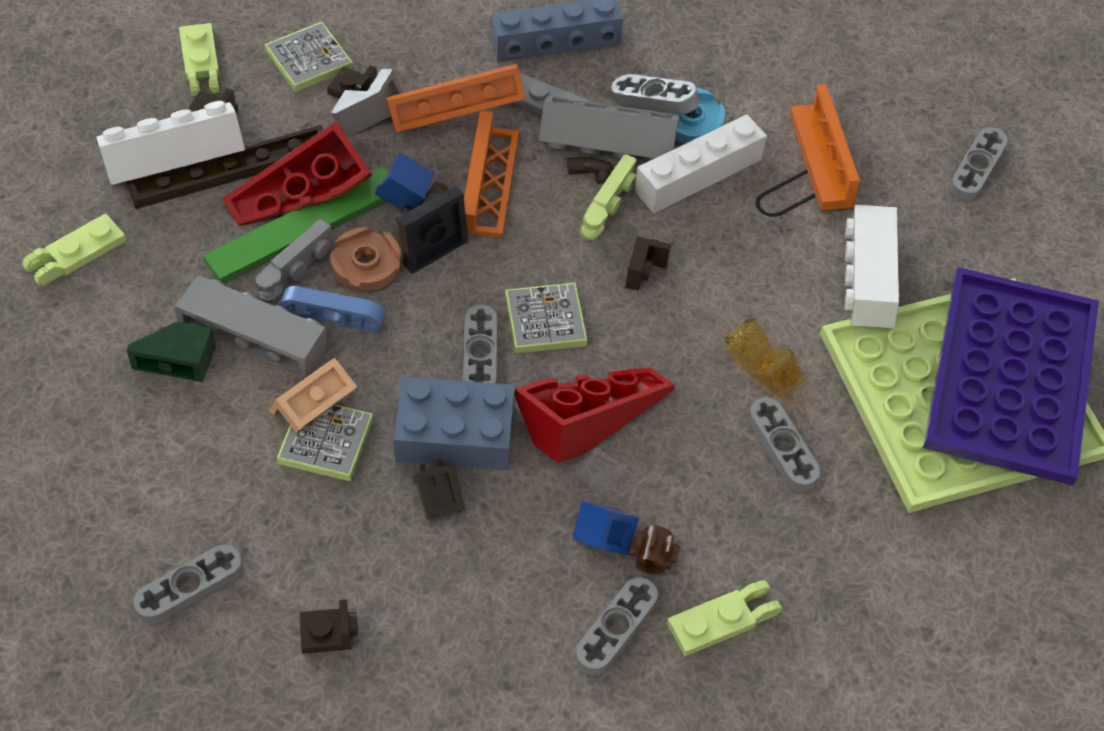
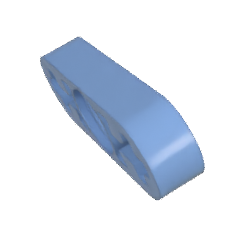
M300 286L287 287L279 306L284 307L290 313L305 319L311 318L322 323L324 320L337 322L338 326L372 333L380 331L385 316L384 308L374 301Z

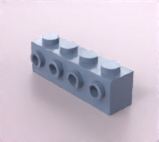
M584 0L492 13L490 40L497 62L621 44L623 16L617 0Z

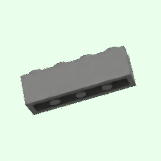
M548 95L543 104L539 141L547 142L548 147L555 149H566L567 145L580 147L579 151L583 153L598 154L599 150L613 152L612 156L616 158H622L623 155L627 154L631 157L632 155L646 157L645 161L649 162L674 150L679 115Z
M197 275L175 305L178 322L188 324L199 323L205 327H210L213 330L215 341L305 378L308 377L328 346L326 327L322 326L318 321L311 318H302L290 313L282 306L270 305L258 300L250 293L238 292L226 287L218 280H209Z

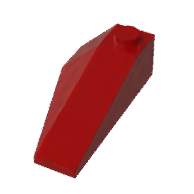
M334 122L223 197L222 200L240 226L259 222L345 195L373 175L337 122Z
M649 367L612 371L609 373V377L604 379H590L588 374L576 375V381L558 384L556 378L543 379L516 388L514 396L533 444L556 463H560L591 450L674 391L675 384Z

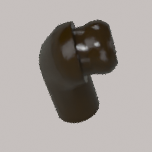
M596 157L567 158L568 175L595 173V181L598 184L605 183L614 170L610 162Z

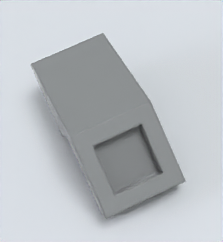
M381 69L368 91H344L331 114L334 121L337 122L347 137L353 136L391 117L386 97L403 93L393 69Z

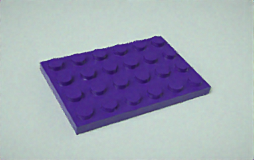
M957 267L953 278L923 448L1073 486L1078 478L1099 301Z

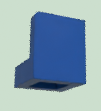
M399 153L394 159L388 176L377 186L375 194L399 209H402L404 205L416 207L425 199L434 173Z
M582 501L573 538L599 550L629 555L632 537L635 535L639 518L613 507Z

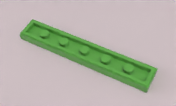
M381 167L371 172L373 176L345 195L291 211L204 254V263L216 279L224 284L274 259L318 220L322 219L331 226L332 230L386 203V200L375 194V190L389 173L384 167Z

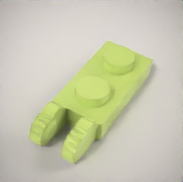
M211 23L179 27L186 79L189 80L191 96H197L200 91L197 79L210 77L209 87L212 94L220 93L217 78L220 75Z
M626 154L623 155L584 214L583 225L580 229L582 238L594 241V239H597L602 234L608 214L613 216L621 203L622 198L619 195L622 191L629 193L636 181V174L633 171L637 159Z
M105 213L51 243L45 249L37 248L32 253H29V255L23 258L22 266L27 272L37 270L34 280L39 286H44L61 275L65 274L66 276L126 242V237Z
M757 581L747 585L740 592L735 590L669 617L667 625L684 657L753 629L757 623L781 613L782 607L777 600L760 605L752 612L746 604L754 599L762 598L771 590L767 581Z

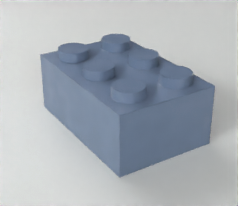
M402 376L394 433L395 462L426 464L442 460L443 466L454 464L456 467L508 470L515 385Z

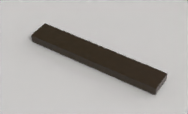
M322 125L249 144L244 146V151L126 181V185L135 209L150 206L255 176L324 129Z

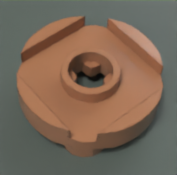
M355 228L345 232L336 240L335 248L330 254L331 270L338 282L353 292L360 293L378 290L389 285L400 274L401 250L395 238L387 232L382 231L381 235L371 232V228ZM363 255L368 259L375 258L369 263L360 262V257Z

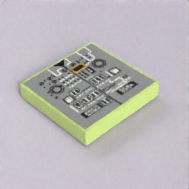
M323 22L265 44L266 53L295 92L336 76L343 66L353 69V62Z
M576 283L505 290L515 354L587 346V336Z
M334 405L297 433L290 425L277 456V463L351 481L373 422V414Z

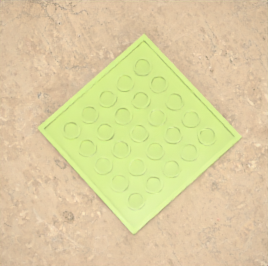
M951 294L898 307L895 328L851 325V319L824 325L820 331V336L908 513L1038 478L1037 476L923 448ZM1088 403L1086 404L1079 466L1104 460V430Z

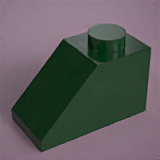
M176 321L130 343L127 347V354L131 369L203 382L216 345L212 328L205 327L199 323L188 324Z

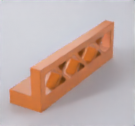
M517 64L386 97L396 133L526 99Z
M817 85L813 104L791 106L790 116L820 211L853 208L860 179L827 85Z
M490 111L479 112L464 204L468 234L503 238L519 131L493 128V112ZM492 137L511 139L510 146L498 151L491 145ZM499 160L506 167V171L494 177L486 168L488 165ZM494 185L502 193V197L490 203L482 195V192ZM480 203H482V204L484 205V207L481 208V209H480ZM500 205V210L498 212L496 210V207ZM489 211L498 219L497 227L477 225L478 218Z

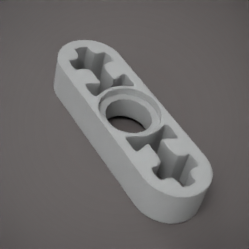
M627 74L617 78L611 87L617 103L626 107L686 114L695 110L700 104L695 84L688 81ZM658 91H662V92H661L660 94H658V95L648 97V96L651 95L652 93H655V92H658Z
M987 127L978 133L951 181L950 191L954 197L962 201H972L979 196L1006 148L1008 139L1003 131L994 127ZM993 140L996 143L993 144L990 152L985 150L986 143ZM981 161L987 168L977 169L970 162ZM969 176L973 178V181L967 189L962 187V185Z
M475 305L469 308L465 314L463 381L475 382L476 368H484V383H496L497 314L493 308L487 305ZM478 317L485 318L484 334H477ZM482 346L491 353L485 358H476L470 351L475 347Z
M768 397L755 400L750 409L749 422L784 481L791 489L798 492L812 490L818 482L820 467L782 405L775 399ZM761 410H764L766 414L773 413L771 422L774 429L771 432V423L766 416L759 417ZM781 438L787 439L793 444L794 449L783 452L778 450L773 442ZM797 456L796 464L802 472H810L806 480L802 475L795 476L797 466L793 460Z
M230 545L216 546L140 588L133 599V606L137 617L148 624L162 622L233 582L240 576L243 569L239 551ZM223 558L226 562L230 561L231 568L225 571L222 567H218L217 560ZM202 567H206L207 573L210 572L212 580L207 582L205 573L201 569ZM186 577H195L200 581L199 587L190 593L178 590V584ZM168 586H170L172 594L176 599L171 602L170 596H167L165 590ZM152 597L155 601H159L160 608L153 611L152 608L147 607L146 600Z
M642 577L633 578L626 582L578 643L575 659L581 671L589 675H600L609 669L655 609L658 590L653 582ZM641 591H645L647 593L646 601L640 600L634 607L632 614L628 607L632 603L633 593L639 594ZM618 618L626 622L628 630L624 634L614 635L607 630L605 624L611 619ZM601 638L607 642L602 648V661L597 658L592 662L587 661L586 649L591 652L595 651L600 645Z

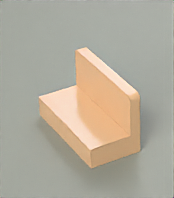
M334 357L278 397L269 411L273 416L280 411L297 433L355 391L357 385Z

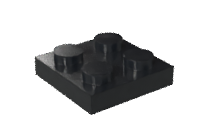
M456 186L397 218L403 264L411 274L468 242L464 194Z

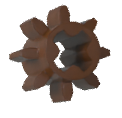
M651 525L647 526L644 531L638 530L637 537H632L629 555L637 556L635 563L641 571L648 574H661L665 569L670 570L672 563H677L680 545L673 544L674 537L671 531L661 526Z

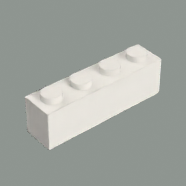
M215 101L205 105V109L194 112H191V110H180L172 113L171 118L159 121L156 118H149L138 122L136 127L128 129L113 127L105 130L103 135L96 138L110 184L114 185L244 151L245 147L233 106L230 102Z
M746 114L638 166L634 191L653 213H656L761 161L767 135Z
M855 205L853 218H847L845 239H851V241L846 242L845 262H851V265H846L845 286H851V289H846L844 309L851 311V325L895 328L899 305L897 207Z

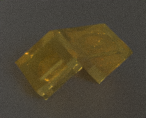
M747 318L724 338L736 363L780 399L783 400L806 379L792 350L772 348L757 318Z

